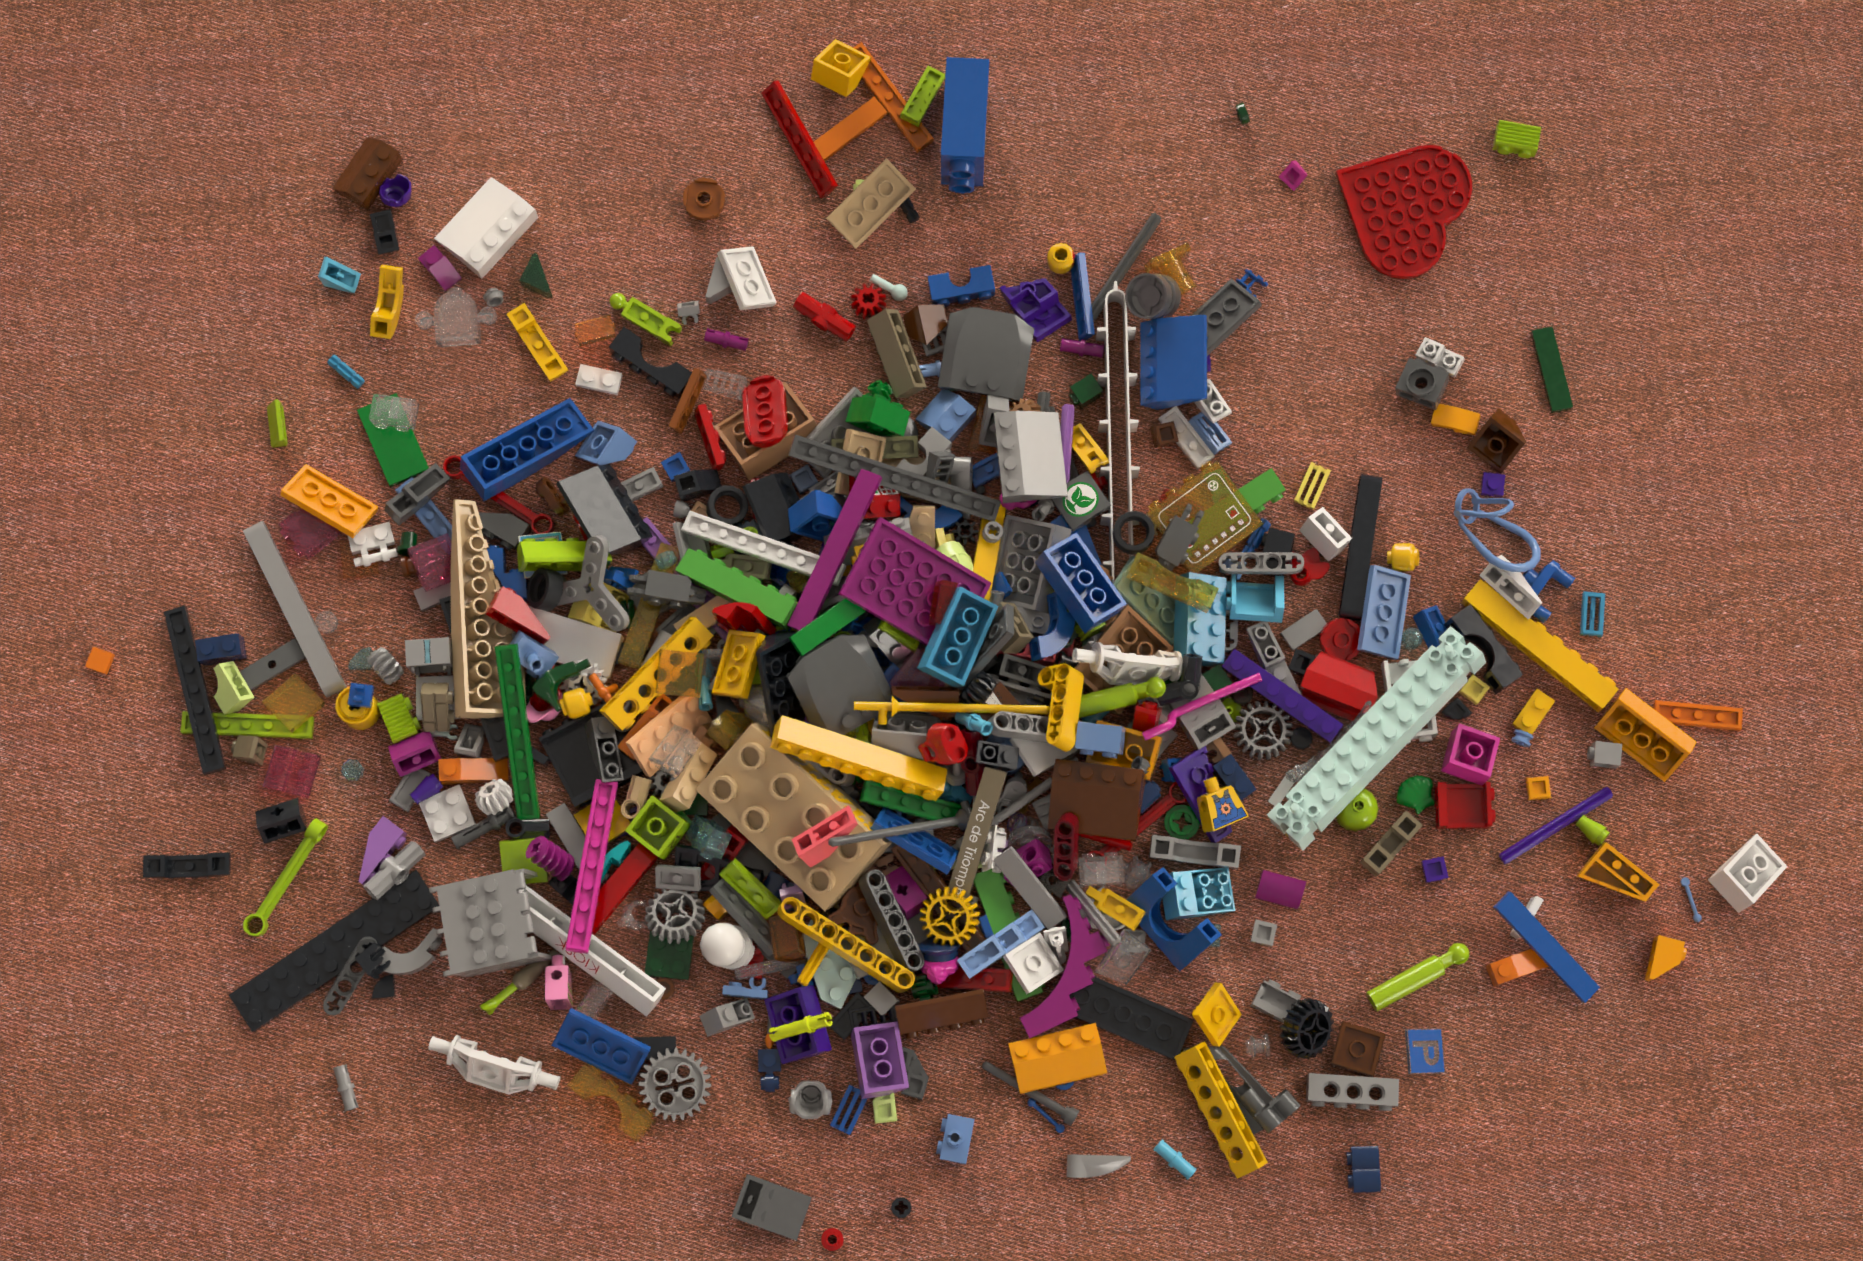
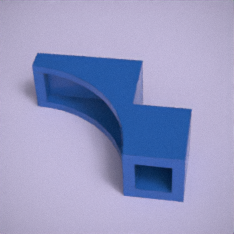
M498 545L488 546L489 558L493 561L495 568L493 569L494 575L500 580L502 586L513 589L525 602H528L527 587L529 579H524V573L518 572V569L509 570V573H507L504 549Z

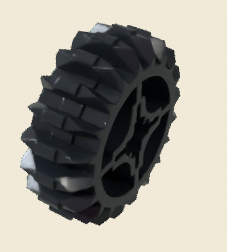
M1311 998L1298 999L1297 1004H1291V1010H1286L1287 1016L1282 1018L1284 1023L1280 1028L1283 1032L1279 1035L1283 1039L1281 1044L1284 1045L1288 1053L1293 1054L1297 1058H1316L1317 1053L1323 1052V1047H1328V1039H1332L1330 1033L1334 1029L1331 1025L1335 1022L1331 1019L1333 1013L1329 1011V1007L1319 1000Z

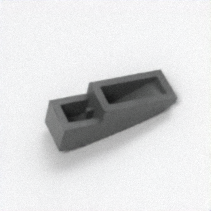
M435 463L406 484L402 492L385 504V512L398 526L401 525L432 499L447 484L450 477Z

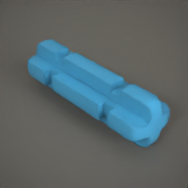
M332 355L327 361L329 366L335 369L348 382L352 383L354 387L359 389L364 384V379L336 355Z

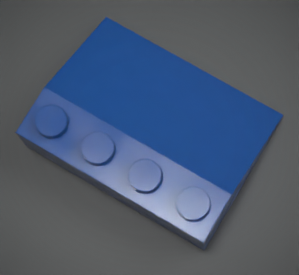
M1207 315L1156 318L1140 322L1141 406L1161 410L1207 399Z

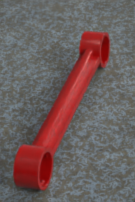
M453 455L446 458L443 463L445 473L451 479H461L472 486L462 471L457 474H450L447 471L448 465L452 461L461 462V457ZM503 491L490 498L531 525L535 534L553 533L554 523L548 515H537ZM538 520H549L550 527L546 532H537L535 524Z
M1177 782L1170 786L1168 794L1140 816L1137 836L1173 806L1187 802L1186 798L1177 800L1172 796L1171 791L1174 786L1178 785ZM1106 844L1099 851L1089 852L1084 859L1085 869L1091 874L1101 873L1105 869L1107 861L1118 853L1121 848ZM1096 854L1101 856L1103 860L1102 868L1093 870L1088 867L1087 860L1090 855Z

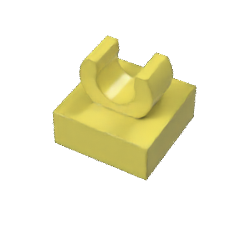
M943 528L935 529V549L946 542L955 541L953 533L945 535Z

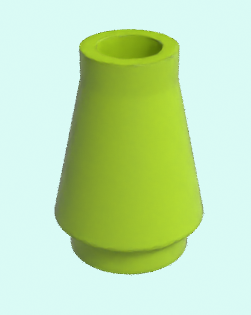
M1585 815L1576 823V826L1580 828L1590 842L1598 846L1610 834L1606 830L1607 827L1587 818Z

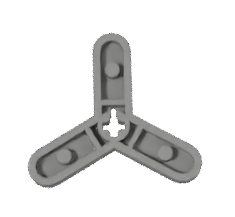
M596 535L587 540L581 578L563 582V593L557 606L587 600L608 627L617 632L628 627L629 616L603 584L609 544L605 537Z

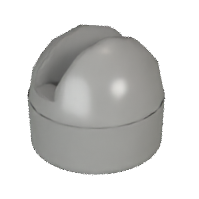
M677 500L673 517L685 518L690 510L689 505L684 501Z

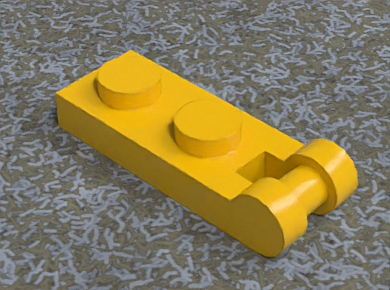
M1079 423L1074 426L1072 450L1085 465L1088 472L1092 474L1101 465L1109 464V460L1082 424Z

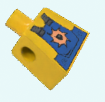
M1216 777L1203 781L1207 793L1197 797V804L1204 833L1216 831L1249 817L1231 785L1219 787Z

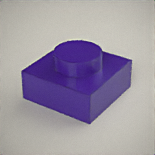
M1484 472L1482 474L1480 495L1503 497L1505 475Z
M1444 856L1421 861L1426 883L1449 878Z

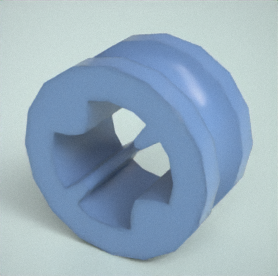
M1515 729V737H1512L1511 741L1523 747H1530L1529 741L1534 736L1523 730Z

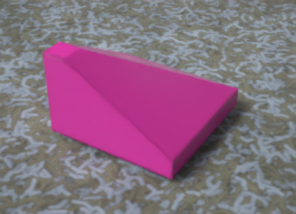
M1295 160L1291 161L1279 178L1295 191L1308 174Z

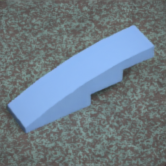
M1031 909L1019 919L1010 923L960 957L957 961L970 979L1046 927Z

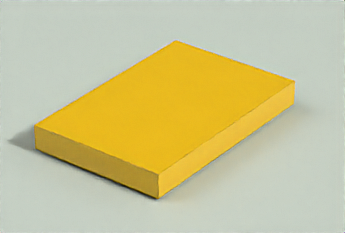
M729 630L711 693L719 696L748 699L758 664L756 652L764 641L765 635Z

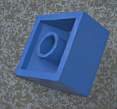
M814 490L788 508L790 532L824 542L823 536L831 533L842 507L833 495L824 493L821 490Z

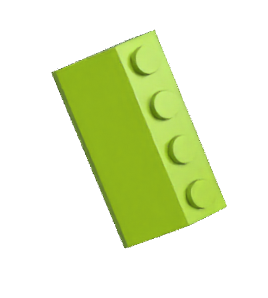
M534 538L523 539L517 546L518 572L536 571L539 568L555 571H582L587 541H579V538H568L566 541H557V538H547L544 541H536ZM611 555L607 558L606 568L612 562Z

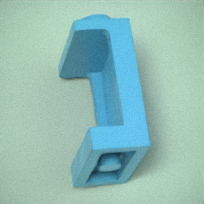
M1231 574V580L1226 582V594H1229V597H1226V610H1229V619L1282 623L1284 614V576H1275L1274 584L1236 582V574Z

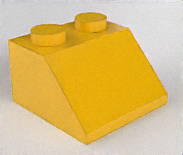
M835 39L814 59L811 80L847 97L858 86L871 57Z

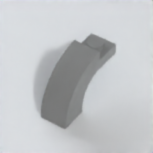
M433 928L416 949L404 954L394 953L384 946L383 948L386 952L382 956L384 960L380 965H384L388 960L391 961V964L383 972L393 975H409L425 969L436 959L430 952L431 950L435 951L443 941L441 938L444 935H437L436 929Z

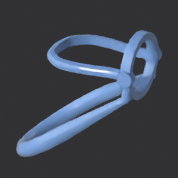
M1471 488L1462 489L1455 501L1454 516L1458 519V525L1478 552L1489 563L1506 571L1526 572L1535 568L1541 559V549L1536 539L1525 529L1498 517L1506 514L1514 507L1513 501L1504 498H1480L1475 490ZM1467 493L1472 496V511L1462 510L1461 508L1462 500ZM1480 504H1507L1505 508L1495 512L1487 513L1480 510ZM1463 515L1470 516V517L1466 520V519L1463 517ZM1477 517L1487 518L1526 541L1532 550V558L1528 562L1519 564L1503 561L1494 556L1464 524L1473 523Z

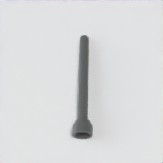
M988 1061L983 1062L982 1068L1019 1090L1015 1077ZM1037 1090L1024 1093L1061 1115L1060 1118L1069 1126H1072L1080 1112L1074 1107L1070 1108L1067 1106L1065 1108Z

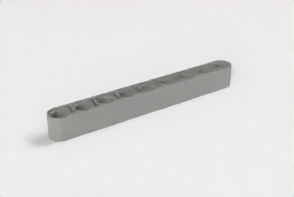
M260 521L243 530L324 695L328 698L344 690L347 686L267 526L263 521Z

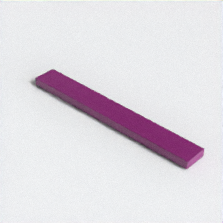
M861 468L789 620V628L799 631L817 618L882 480L880 475Z

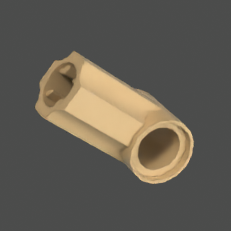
M632 775L626 800L621 806V813L624 817L633 820L646 804L652 780ZM636 804L637 812L631 815L629 812L630 807Z

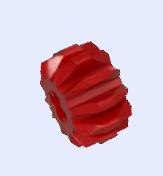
M863 283V290L855 288L856 294L851 295V300L854 301L851 303V308L856 309L855 314L857 316L863 313L864 320L867 318V315L873 317L875 313L878 314L882 311L881 308H886V303L884 302L886 294H881V287L874 290L875 286L873 283H871L870 288H867L866 284ZM865 299L868 300V301H870V300L872 299V303L867 302V303L865 304Z

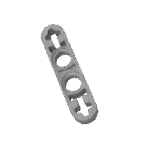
M1228 552L1219 558V568L1225 574H1298L1304 568V558L1295 552ZM1227 558H1230L1233 563H1238V558H1241V569H1237L1238 564H1232L1231 568H1226V565L1222 563L1226 562ZM1247 558H1253L1256 560L1257 565L1252 569H1248L1245 567L1244 561ZM1269 558H1275L1278 560L1279 565L1274 569H1270L1267 567L1266 561ZM1282 558H1285V563L1292 562L1293 558L1298 563H1301L1297 565V568H1292L1291 564H1285V569H1281Z

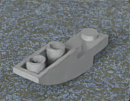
M1262 621L1247 628L1249 639L1260 666L1302 695L1268 622Z

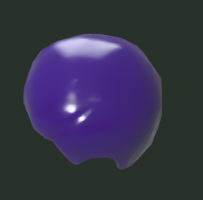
M397 174L393 179L386 178L379 188L380 199L385 205L391 207L405 205L411 198V182L406 176Z

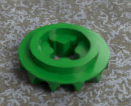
M1187 805L1172 807L1164 819L1165 829L1169 835L1178 839L1185 840L1193 837L1200 825L1192 808ZM1182 814H1184V820L1189 824L1184 825L1180 831L1179 824L1172 821L1180 820Z

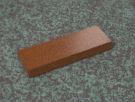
M693 369L668 425L677 433H683L707 379V375L700 369Z

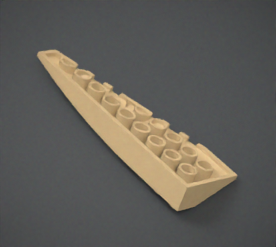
M458 499L453 500L451 541V639L455 718L504 717L494 647L509 645L513 640V630L485 615L495 593L500 589V585L493 572L495 568L493 561L489 558L487 551L488 543L483 537L481 530L483 526L476 502ZM521 665V673L526 703L525 672L523 666Z

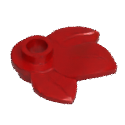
M1313 547L1302 554L1304 568L1298 574H1291V580L1295 585L1305 586L1311 580L1324 577L1330 568V564L1320 562L1319 552ZM1293 558L1292 562L1288 564H1291L1292 568H1297V565L1301 563H1298L1296 559ZM1300 574H1305V575H1306V576H1305L1304 578H1302V579H1299V578H1298V576H1299Z

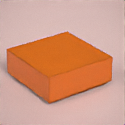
M93 647L85 667L107 675L115 655Z

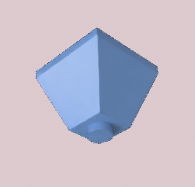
M597 421L593 427L594 432L585 439L575 457L596 465L626 460L633 452L637 441L620 427Z

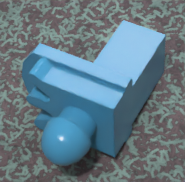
M945 781L944 792L938 799L949 802L954 801L957 804L968 800L969 804H971L973 796H970L962 785L953 786Z

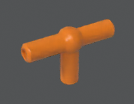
M595 673L588 677L598 691L599 697L604 699L606 703L612 698L611 694L619 690L617 684L605 687Z

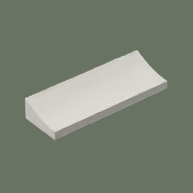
M529 606L550 635L549 641L544 645L555 651L559 658L556 663L566 664L572 661L576 663L579 659L582 661L588 659L591 666L596 663L598 664V671L604 670L601 675L602 677L611 678L621 643L624 640L621 634ZM513 631L512 638L515 637L517 632Z

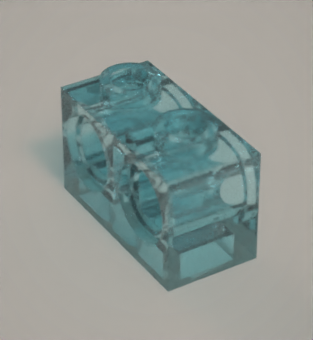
M695 814L685 839L691 843L692 848H697L700 851L702 857L712 860L713 857L722 859L732 835L714 820Z

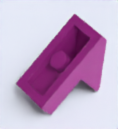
M435 245L418 257L421 264L445 292L462 279L447 257L443 256Z

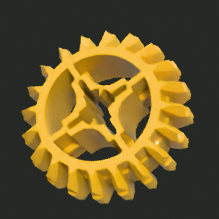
M949 886L944 887V893L940 888L936 889V895L930 893L928 895L930 900L923 901L927 908L920 909L921 913L926 914V916L920 917V921L927 923L922 926V930L929 928L930 932L926 936L929 938L935 935L934 943L942 939V946L946 944L947 940H949L951 946L955 944V941L962 945L964 943L963 938L966 940L971 939L969 932L974 934L977 931L972 925L976 926L980 923V921L973 918L980 915L978 911L973 912V909L978 906L977 903L972 905L969 903L973 897L970 895L966 899L964 897L966 894L965 890L957 894L958 887H954L952 893ZM946 899L954 900L961 904L962 907L954 908ZM939 901L941 907H939L941 915L933 919V910ZM948 912H949V914H950V913H952V914L958 913L957 915L954 916V918L952 919V921H950V919H949V920H947V919L942 920V919L948 914ZM966 913V925L960 932L958 919ZM945 925L950 931H953V934L943 932L937 926Z

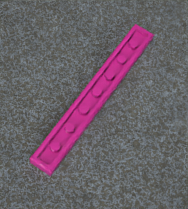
M600 779L595 780L566 942V951L589 953L618 782L602 783Z

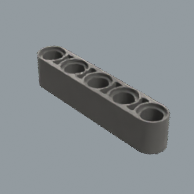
M876 869L864 873L859 878V887L895 961L911 972L921 969L924 965L923 954L884 874ZM869 876H871L874 879V886L870 884ZM879 896L884 899V906L879 903ZM889 916L893 918L894 926L889 924ZM899 937L904 940L903 947L898 942ZM909 957H911V958L913 959V962H914V966H913V967L910 966L909 963H908V958H909Z

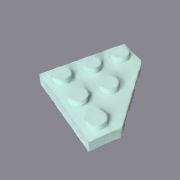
M810 920L808 926L813 925V920ZM823 928V929H822V934H823V935H824L825 931L827 930V928ZM803 934L801 943L807 960H809L818 942ZM829 949L813 975L820 1000L841 1010L857 978L850 963Z

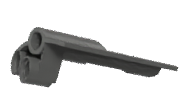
M1208 1046L1215 1060L1226 1059L1244 1080L1242 1086L1233 1087L1225 1079L1253 1135L1264 1129L1267 1133H1270L1301 1106L1287 1089H1284L1273 1098L1224 1046ZM1183 1048V1051H1182V1052H1184V1051H1186V1050H1188V1049H1190V1048ZM1196 1066L1197 1071L1201 1074L1200 1069ZM1206 1086L1207 1091L1211 1094V1090Z

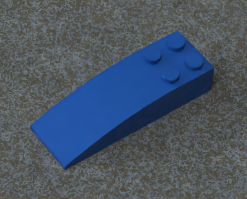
M569 398L462 455L460 469L482 500L485 501L550 464L592 434L594 429L572 399Z

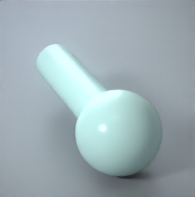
M875 274L871 276L869 281L890 292L894 300L902 301L907 297L908 291L904 285H893Z

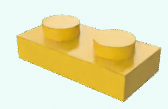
M1536 689L1512 723V726L1518 730L1533 734L1555 700L1539 689Z

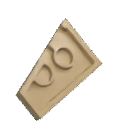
M913 505L909 516L912 534L915 538L924 541L935 549V505Z

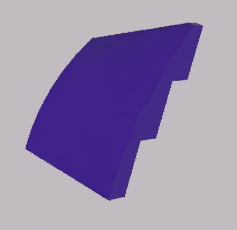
M1046 278L1033 282H1021L1018 286H1001L999 288L1015 315L1034 328L1033 338L1036 342L1041 341L1072 321L1071 314L1059 302L1058 292Z

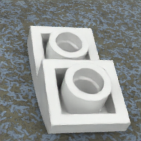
M1426 337L1415 355L1430 366L1445 368L1449 372V376L1454 378L1465 360L1464 356L1447 350L1443 344Z

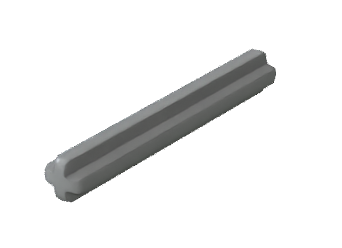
M1070 880L1069 883H1066L1065 888L1073 898H1078L1082 910L1112 946L1121 941L1119 934L1075 880Z

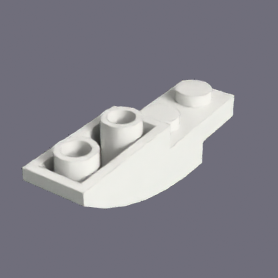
M1207 379V399L1194 403L1212 423H1215L1230 415L1232 411L1212 381Z

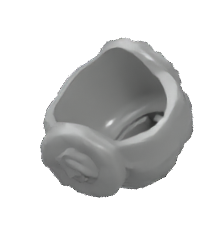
M802 1081L797 1084L795 1089H791V1096L788 1099L789 1111L791 1114H796L803 1119H818L822 1115H829L832 1106V1093L819 1081Z

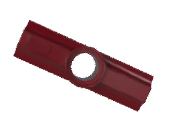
M964 728L961 732L966 740L968 752L965 760L961 762V767L965 772L966 792L970 796H976L984 767L975 764L972 759L975 760L977 740L983 741L980 732H972Z

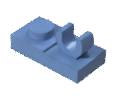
M751 977L749 985L752 989L742 987V983L729 982L728 986L723 985L722 994L723 996L765 1000L768 998L769 992L768 990H763L767 983L765 978H762L760 986H755L754 977Z

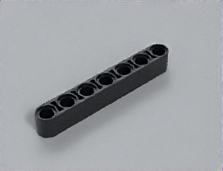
M1360 474L1350 534L1352 539L1349 542L1338 618L1361 621L1382 477Z

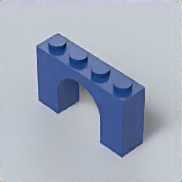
M1162 867L1126 900L1146 912L1139 925L1180 972L1222 934L1208 918L1189 933L1176 932L1166 925L1160 913V903L1162 898L1178 883Z

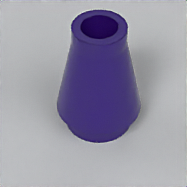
M432 773L429 777L426 775L409 795L418 805L420 802L440 793L443 785Z

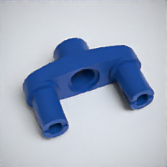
M1554 560L1549 562L1539 573L1531 569L1523 574V577L1537 596L1549 578L1555 579L1566 588H1569L1575 580V577L1560 568V564ZM1540 605L1533 616L1544 623L1552 612Z

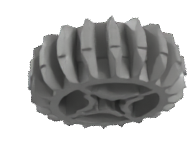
M1256 701L1255 709L1251 704H1248L1247 709L1249 712L1242 709L1240 713L1243 717L1237 716L1235 719L1240 723L1235 724L1236 728H1234L1240 731L1234 733V738H1241L1236 743L1237 746L1244 744L1245 747L1242 749V752L1245 753L1248 749L1251 750L1249 754L1251 758L1255 753H1258V760L1262 759L1263 754L1269 760L1271 752L1275 757L1279 756L1278 749L1284 752L1286 747L1283 744L1289 745L1291 742L1286 737L1293 735L1292 731L1286 730L1293 726L1292 723H1285L1289 719V715L1282 717L1281 714L1284 710L1280 708L1277 712L1275 710L1277 705L1274 703L1269 708L1268 701L1264 702L1263 707H1261L1259 701ZM1266 714L1271 717L1266 721H1261L1253 716ZM1247 721L1254 729V735L1250 740L1245 730ZM1276 721L1281 731L1279 740L1272 731V726ZM1269 724L1266 730L1267 735H1265L1264 733L1263 735L1260 734L1258 737H1256L1260 730L1259 726H1261L1262 728L1263 726L1266 727ZM1259 740H1266L1273 745L1260 747L1255 745V743Z
M661 889V895L655 892L654 899H649V906L645 908L647 913L645 920L648 922V929L652 930V935L654 937L659 935L661 942L667 938L669 944L672 943L673 939H676V942L680 944L681 938L688 942L689 935L695 937L697 935L696 930H701V923L705 921V916H703L705 908L702 907L703 901L698 899V894L696 892L691 894V891L673 889L669 891ZM685 905L692 909V917L688 916V913L685 912ZM659 912L666 918L665 924L658 920L657 915ZM679 912V915L671 917L672 914L675 915V913Z

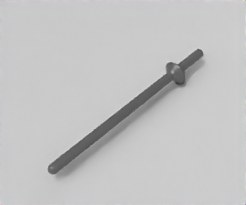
M968 800L960 803L962 809L957 811L955 817L833 837L829 839L828 844L831 847L956 825L960 830L965 831L970 818L971 807Z

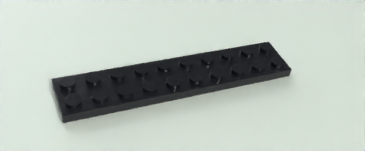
M415 870L408 875L403 883L399 885L394 884L378 900L371 899L229 994V997L251 1031L256 1032L338 977L362 938L373 937L378 945L384 946L432 914V908L438 907L439 903L433 893L429 892V887L419 872ZM369 942L368 945L363 944L362 946L364 947V950H366L370 945H372V943ZM353 961V962L350 964V968L353 967V966H354L355 964H357L358 962H357V961Z

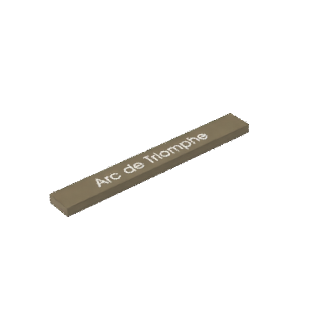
M989 766L984 768L949 883L951 892L954 887H958L957 894L965 890L966 894L964 897L966 899L970 896L1007 775V772ZM937 926L943 932L953 934L947 926Z

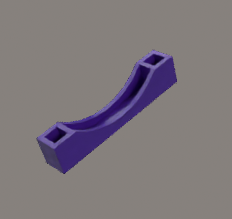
M1236 649L1232 651L1222 665L1224 670L1238 680L1260 673L1262 681L1249 687L1283 709L1330 744L1343 728L1341 722Z

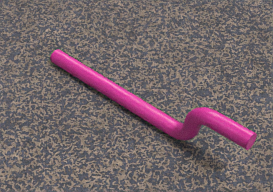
M1256 673L1173 709L1168 714L1165 723L1142 732L1145 741L1173 728L1177 717L1262 681L1260 673Z

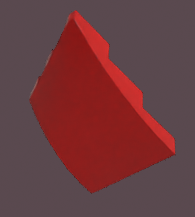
M728 603L715 607L712 610L715 620L718 621L717 626L727 632L729 630H737L738 628L745 632H755L756 629H759L771 635L777 630L761 610L750 603Z

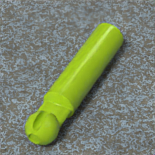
M1151 677L1146 682L1136 685L1130 682L1083 694L1079 718L1134 705L1140 699L1148 697L1159 698L1166 691L1165 682L1159 677Z
M1462 943L1451 945L1448 952L1442 956L1437 957L1433 955L1366 992L1368 1000L1375 1011L1378 1012L1441 977L1449 966L1464 964L1469 958V949Z

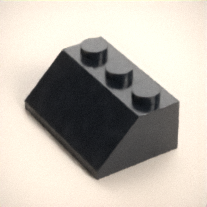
M787 472L771 474L743 486L763 536L782 543L795 542L803 537V535L790 532L788 508L797 503L800 498L797 496L792 480Z

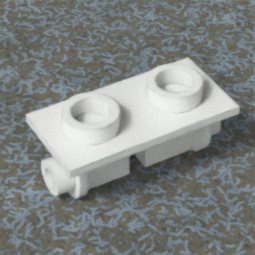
M997 825L991 826L980 860L982 872L992 869L994 873H1001L1000 868L993 860L1002 853L997 852V849H1005L1007 833H1005L1004 828H997Z
M1065 926L1052 927L1049 930L1043 931L1044 939L1061 965L1066 961L1065 952L1069 951Z

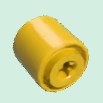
M350 687L345 688L336 699L335 709L337 715L344 723L355 730L371 728L380 717V710L377 706L378 700L373 696L371 708L360 707L358 710L355 708L351 710L352 706L348 705Z

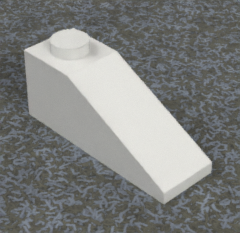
M1503 555L1498 556L1501 560L1510 562ZM1489 563L1479 575L1527 619L1542 604V601L1521 572L1506 571Z

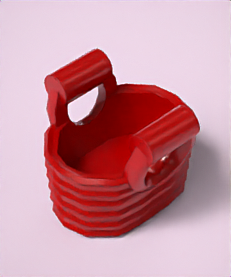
M947 723L932 725L928 730L926 741L918 746L925 762H937L942 765L963 762L968 752L966 740L958 726ZM928 747L933 749L935 753L934 757L931 755Z

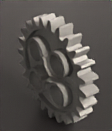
M675 1047L674 1053H670L669 1049L666 1048V1055L664 1056L658 1051L657 1060L650 1057L652 1065L644 1064L647 1072H640V1076L645 1078V1080L639 1081L638 1084L645 1087L639 1091V1094H646L642 1102H650L648 1110L656 1108L655 1116H658L661 1112L664 1113L663 1120H666L668 1115L672 1116L673 1121H675L676 1115H680V1118L684 1120L685 1113L693 1117L692 1109L700 1112L698 1104H706L705 1099L702 1097L710 1096V1092L705 1090V1088L711 1087V1083L705 1082V1080L709 1079L711 1075L703 1073L708 1068L707 1065L700 1067L702 1058L695 1061V1053L693 1052L690 1056H687V1049H684L682 1054H680L677 1047ZM681 1065L688 1066L690 1069L689 1074L680 1076L677 1072L678 1067ZM657 1071H666L668 1078L665 1081H658L655 1078ZM690 1078L695 1079L694 1082L679 1084L678 1089H674L673 1086L661 1090L655 1089L657 1086L671 1084L672 1079H676L677 1082ZM692 1087L695 1090L694 1096L691 1098L684 1097L682 1094L683 1089ZM662 1093H671L673 1100L670 1103H663L660 1099Z

